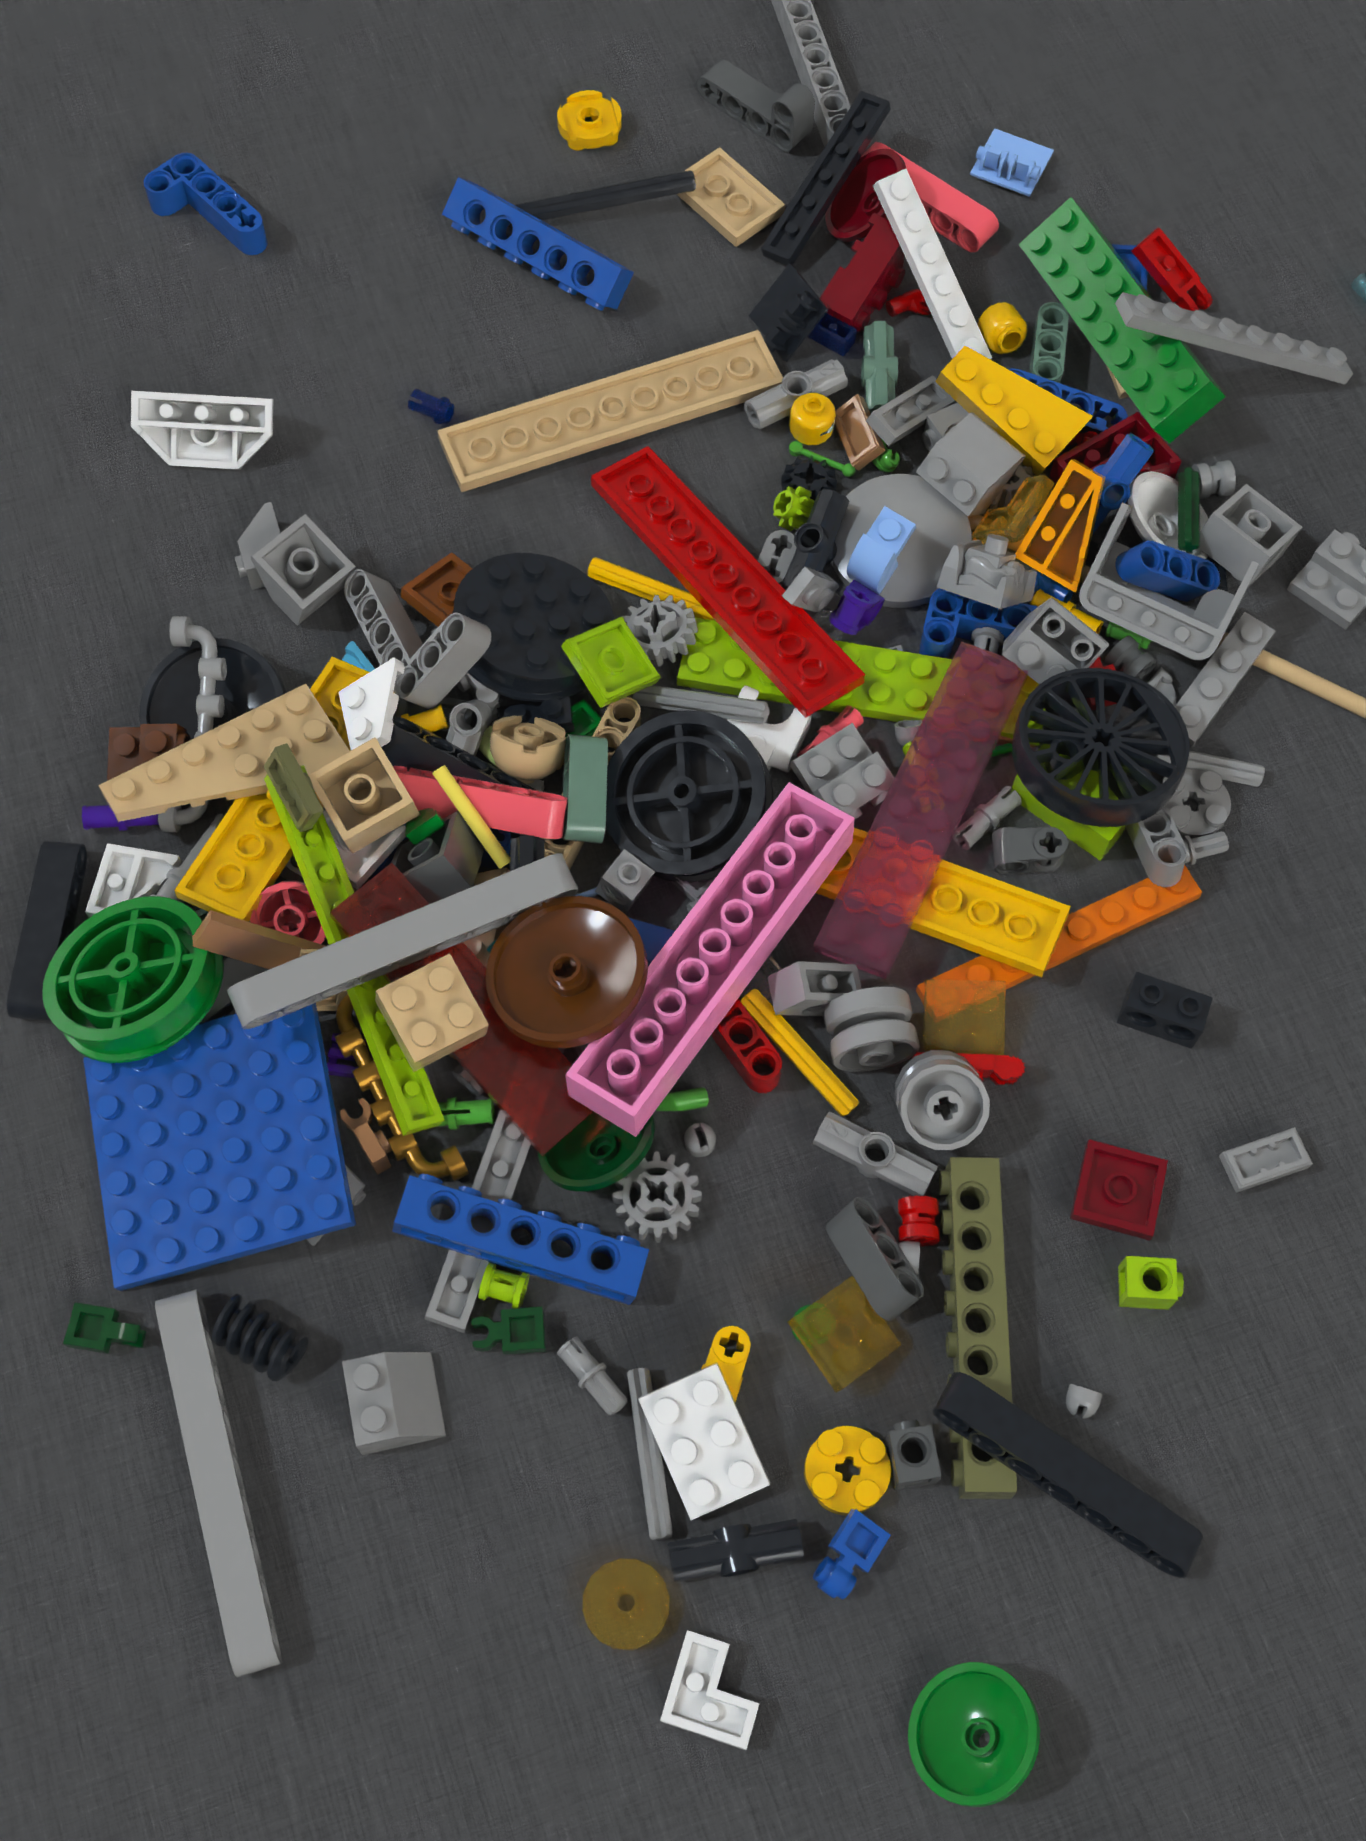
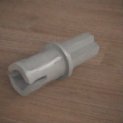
M1222 831L1193 839L1188 835L1182 838L1188 853L1185 863H1189V865H1194L1196 859L1223 853L1229 849L1228 838L1225 832Z
M573 1337L572 1343L567 1341L558 1350L557 1355L578 1378V1386L581 1389L586 1388L607 1414H616L627 1403L626 1396L605 1372L607 1366L604 1363L599 1364L579 1337Z

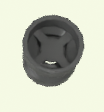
M1127 636L1112 648L1105 658V663L1107 665L1114 664L1116 670L1143 680L1153 670L1157 660L1150 653H1143L1139 650V643L1133 637Z

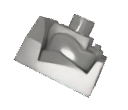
M988 534L986 544L984 545L980 540L953 545L943 565L937 588L1002 609L1033 600L1037 570L1030 569L1025 571L1024 566L1015 561L1016 554L1007 551L1008 538Z

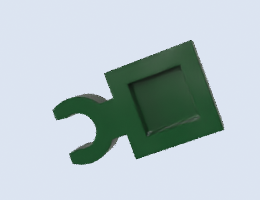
M542 1306L501 1310V1322H493L490 1318L483 1316L472 1319L473 1328H487L489 1330L486 1339L472 1341V1346L476 1351H488L496 1343H502L504 1355L546 1352L544 1309Z

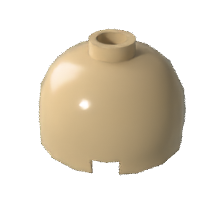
M522 716L504 717L493 723L490 736V751L496 766L502 772L525 784H531L535 780L543 779L554 773L561 764L565 752L566 731L558 724L543 718L535 717L534 724L522 723Z

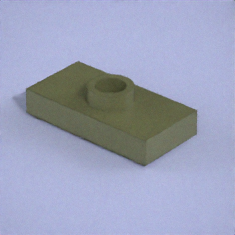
M286 743L277 746L266 761L264 769L297 829L300 832L312 829L324 812V809L313 791L310 777L302 771L289 745Z

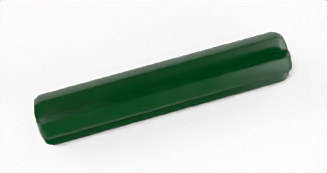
M1187 467L1184 469V472L1178 474V548L1192 554L1193 550L1198 549L1200 546L1199 472L1192 471L1191 467Z

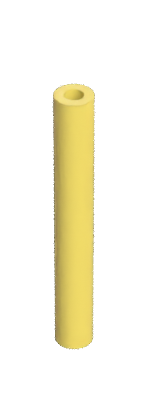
M443 765L432 773L499 870L510 863L509 855L448 768Z

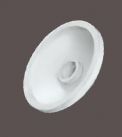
M1144 472L1135 478L1129 486L1131 491L1127 505L1132 507L1129 514L1131 521L1144 542L1148 540L1179 550L1178 481L1163 473ZM1200 505L1201 531L1208 521V517ZM1200 548L1193 550L1192 555L1203 559L1208 557Z

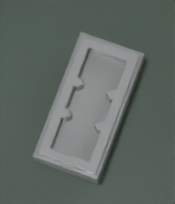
M1295 1127L1224 1151L1219 1155L1236 1193L1307 1169L1313 1164Z

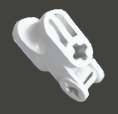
M744 686L738 698L757 700L759 691L749 686ZM794 708L789 719L779 724H761L727 719V721L738 727L761 754L769 771L771 767L789 772L791 769L789 763L796 758L809 731L812 714L805 718L797 708Z

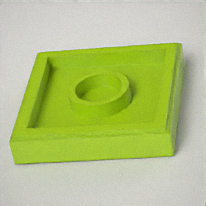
M623 617L569 638L561 645L600 708L654 685L661 678Z

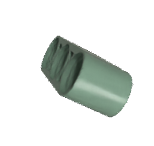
M1047 302L1040 307L1033 331L1029 373L1058 383L1061 382L1064 371L1069 313L1061 303Z
M572 734L567 736L564 753L563 796L568 798L563 840L590 843L603 842L606 827L607 738Z

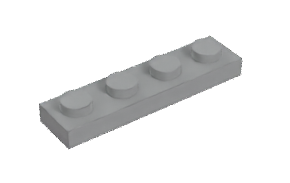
M1247 612L1243 613L1175 706L1186 725L1190 746L1192 747L1276 632Z

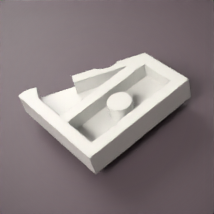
M107 843L85 911L88 918L116 903L155 894L167 881L166 874L174 867L179 868L182 861L179 855Z

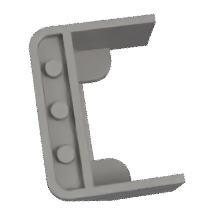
M1122 502L1080 589L1079 598L1082 606L1099 617L1191 659L1203 660L1210 657L1216 651L1259 563L1251 562L1235 595L1220 589L1211 590L1201 598L1196 610L1157 592L1127 583L1120 578L1115 565L1117 556L1130 549L1116 542L1132 510V507Z

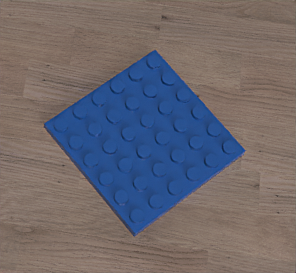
M316 1003L251 1029L244 1030L237 1014L198 1024L188 1035L173 1046L141 1060L107 1063L88 1057L83 1058L115 1289L119 1291L127 1290L356 1225Z

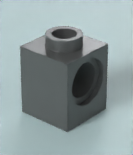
M918 1420L894 1424V1430L889 1431L885 1437L894 1490L937 1484L942 1475L932 1426H920ZM907 1443L917 1445L922 1451L923 1460L919 1463L906 1461L902 1456L901 1446Z

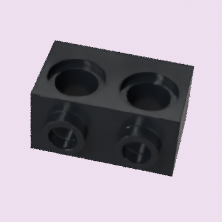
M1136 972L1127 988L1117 1023L1192 1049L1203 1033L1213 997Z

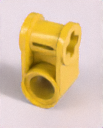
M727 1326L716 1333L706 1363H703L701 1369L718 1363L731 1395L736 1402L751 1343L749 1336L743 1329L737 1326ZM729 1339L737 1341L736 1349L742 1351V1353L735 1351L732 1357H727L724 1355L725 1348L719 1344L727 1345Z

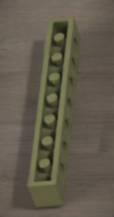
M950 1157L945 1171H940L939 1193L940 1195H946L947 1210L941 1211V1234L948 1235L949 1250H943L942 1270L943 1275H950V1291L944 1292L945 1316H951L952 1332L946 1333L947 1358H953L954 1372H961L972 1376L1012 1403L999 1158ZM962 1196H971L978 1201L980 1208L977 1210L966 1209L961 1204L960 1198ZM966 1235L976 1237L980 1241L982 1248L979 1250L966 1248L962 1242V1237ZM968 1275L978 1277L982 1281L984 1289L981 1291L970 1290L966 1287L963 1277ZM968 1316L979 1317L983 1320L986 1331L982 1333L971 1331L966 1325L965 1318ZM971 1357L982 1359L987 1365L988 1373L985 1375L974 1374L968 1367L967 1359ZM948 1374L947 1383L952 1374ZM949 1428L950 1442L957 1443L958 1460H952L951 1482L952 1486L959 1487V1499H1011L1017 1493L1016 1472L993 1457L987 1462L979 1461L972 1454V1443Z

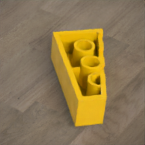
M964 346L945 366L935 381L968 413L973 412L1026 457L1022 461L1026 467L1032 466L1033 473L1037 477L1093 417L967 346Z

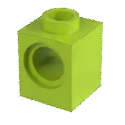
M1126 1256L1118 1266L1119 1307L1169 1310L1178 1300V1297H1182L1184 1280L1182 1272H1177L1176 1259ZM1150 1275L1155 1277L1160 1283V1291L1148 1289L1143 1282V1276Z

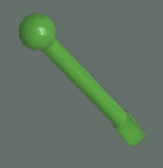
M793 441L789 445V453L792 456L803 455L810 458L812 455L816 461L826 460L828 466L842 471L845 477H852L855 474L856 470L851 464L844 465L803 448L802 443L799 441Z

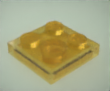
M925 979L923 1052L949 1050L953 1053L1004 1055L1006 981Z
M853 1275L787 1321L836 1393L901 1346V1343L885 1320L874 1311Z

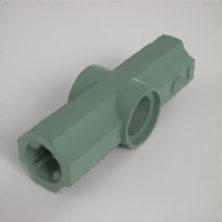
M874 321L872 324L864 327L861 386L865 387V402L870 414L896 397L898 357L894 356V330L886 321Z

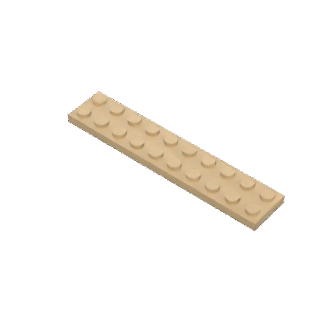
M759 330L437 430L438 439L461 492H465L744 403L782 384L783 376Z

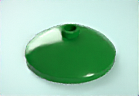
M961 1663L937 1674L919 1694L910 1715L908 1745L916 1771L934 1793L957 1805L984 1807L1009 1797L1028 1777L1039 1750V1719L1030 1695L1012 1675L987 1663ZM988 1732L990 1735L989 1743L981 1748L979 1739L982 1734Z

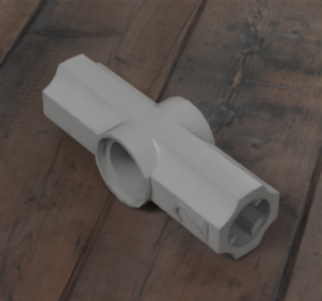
M831 359L806 372L792 371L787 373L782 379V384L745 401L744 409L749 422L755 429H762L784 417L790 416L793 402L801 395L819 393L827 397L846 388L848 379L845 375L844 367L838 360L834 361Z
M830 1111L821 1123L813 1141L814 1145L855 1165L865 1177L880 1178L913 1196H924L938 1168L937 1165L895 1145L887 1134L870 1132ZM878 1149L884 1154L885 1159L880 1162L871 1161L866 1156L865 1151Z

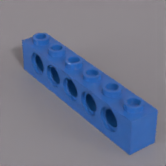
M461 177L457 178L442 215L453 221L451 227L467 235H469L470 231L479 235L477 240L479 243L493 250H496L497 246L506 251L504 257L519 265H522L524 261L533 266L531 272L546 280H549L550 277L560 281L558 284L560 289L575 296L577 292H580L587 296L585 303L601 311L605 307L618 308L634 274V271L482 186ZM485 209V219L480 223V213ZM510 224H512L513 231L511 236L507 239L506 230L507 227ZM539 239L540 246L534 254L533 244L535 240ZM566 254L567 263L561 269L559 264L560 258ZM593 269L594 280L588 285L587 274Z
M419 1174V1177L409 1175L394 1220L392 1232L630 1305L636 1298L649 1249L640 1247L641 1243L638 1240L622 1235L617 1236L616 1239L601 1235L599 1228L585 1223H578L577 1227L561 1222L562 1218L551 1212L538 1211L537 1214L521 1210V1204L509 1199H498V1202L482 1198L483 1194L480 1191L470 1187L460 1186L456 1190L442 1185L443 1181L432 1175ZM436 1204H445L452 1209L453 1216L448 1220H438L432 1215L431 1208ZM477 1216L487 1217L492 1222L493 1229L486 1233H480L472 1227L471 1220ZM517 1228L526 1229L532 1236V1242L528 1245L517 1244L511 1237V1231ZM557 1240L565 1241L571 1247L572 1255L566 1258L556 1256L551 1249V1243ZM594 1253L607 1255L611 1261V1268L607 1270L597 1269L592 1264L591 1255Z

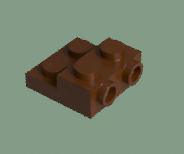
M140 724V727H109L107 781L190 741L191 738L187 733V729L179 724Z

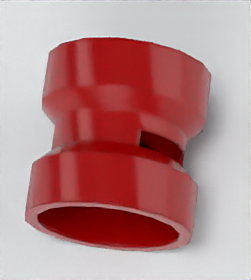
M908 1196L899 1199L898 1214L902 1217V1225L898 1229V1242L916 1241L920 1242V1247L939 1243L940 1232L939 1228L935 1225V1217L939 1214V1201L929 1196Z

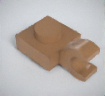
M362 1098L358 1100L363 1110V1114L359 1118H350L345 1109L340 1111V1116L344 1125L355 1135L360 1147L378 1175L391 1167L386 1154L391 1152L392 1149L381 1130L375 1133L371 1130L370 1123L373 1119V1113L369 1103Z

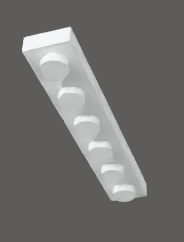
M907 169L877 181L873 185L874 190L951 358L953 359L964 346H967L988 359H992L993 357Z

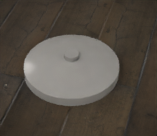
M889 474L862 483L846 496L850 502L834 540L837 546V553L832 561L835 572L846 586L850 585L853 580L847 575V566L851 555L863 533L867 534L883 507L886 506L916 524V529L897 557L898 567L880 593V596L885 598L883 606L910 608L929 603L933 592L939 589L937 584L943 565L953 545L972 541L971 527L967 515L921 476Z

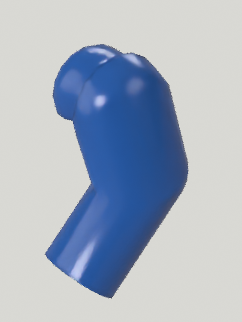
M1037 571L1034 592L1041 589L1043 592L1065 603L1070 601L1073 591Z

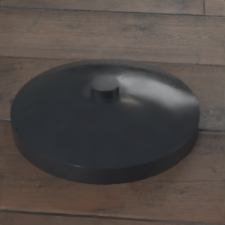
M215 638L218 651L217 658H225L227 674L224 681L216 680L215 695H223L225 710L222 718L214 717L213 729L287 693L278 672L262 655L240 642ZM194 641L190 647H180L174 650L154 669L142 693L139 708L140 724H179L187 729L191 740L194 739L195 733L198 730L196 699L200 694V678L198 674V663L202 657V645L200 642Z

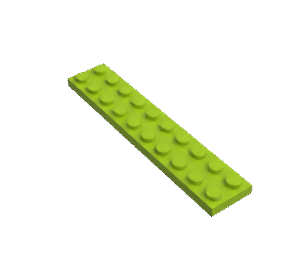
M695 617L698 632L694 634L696 643L695 645H687L688 654H682L677 676V686L739 696L744 686H749L759 691L757 699L793 705L715 620ZM833 640L865 673L864 684L823 707L821 710L841 713L846 706H852V710L854 708L857 709L863 717L893 722L923 720L924 727H927V724H935V726L958 728L1013 739V732L1019 712L1030 693L1039 684L1020 670ZM1030 721L1028 728L1043 730V725ZM1029 743L1031 745H1040V743Z

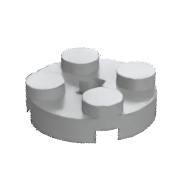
M1187 768L1178 789L1166 806L1181 837L1183 838V836L1188 835L1193 839L1216 833L1223 827L1231 811V799L1218 773ZM1164 777L1161 784H1163L1168 778ZM1191 798L1199 802L1200 805L1197 811H1191V807L1184 805L1183 802Z

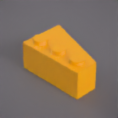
M1071 459L1015 553L1016 558L1077 593L1080 590L1106 477L1079 461Z

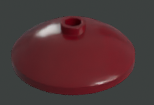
M878 149L859 159L826 211V226L835 238L844 242L865 238L870 228L868 221L873 213L888 219L873 185L885 177L906 169L905 162L899 154L891 149Z

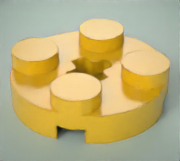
M585 90L573 93L567 97V103L562 108L560 105L558 109V130L561 136L568 141V146L572 150L579 151L584 148L594 149L605 145H614L618 141V134L622 127L621 108L616 100L612 97L611 101L603 98L602 92ZM591 117L593 122H586L585 118Z
M839 1426L822 1432L819 1438L811 1445L804 1464V1477L809 1490H811L813 1496L823 1508L832 1513L847 1516L851 1509H856L862 1513L873 1507L881 1499L890 1482L891 1465L886 1448L879 1438L874 1437L870 1432L859 1427ZM845 1459L852 1460L853 1466L859 1468V1475H853L850 1482L842 1481V1473L835 1470L836 1464H843Z

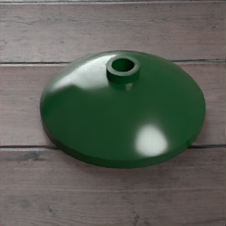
M574 1099L553 1116L543 1131L538 1148L540 1165L547 1177L563 1189L570 1191H593L610 1186L630 1174L648 1153L655 1133L653 1115L635 1137Z

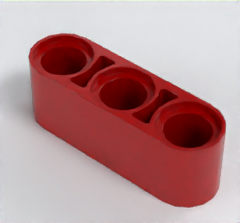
M737 999L711 1034V1037L751 1090L758 1093L770 1092L779 1083L782 1059L743 1004ZM735 1034H744L749 1037L750 1041L745 1044H737L731 1040V1037ZM759 1064H765L772 1068L773 1072L769 1075H759L753 1068Z

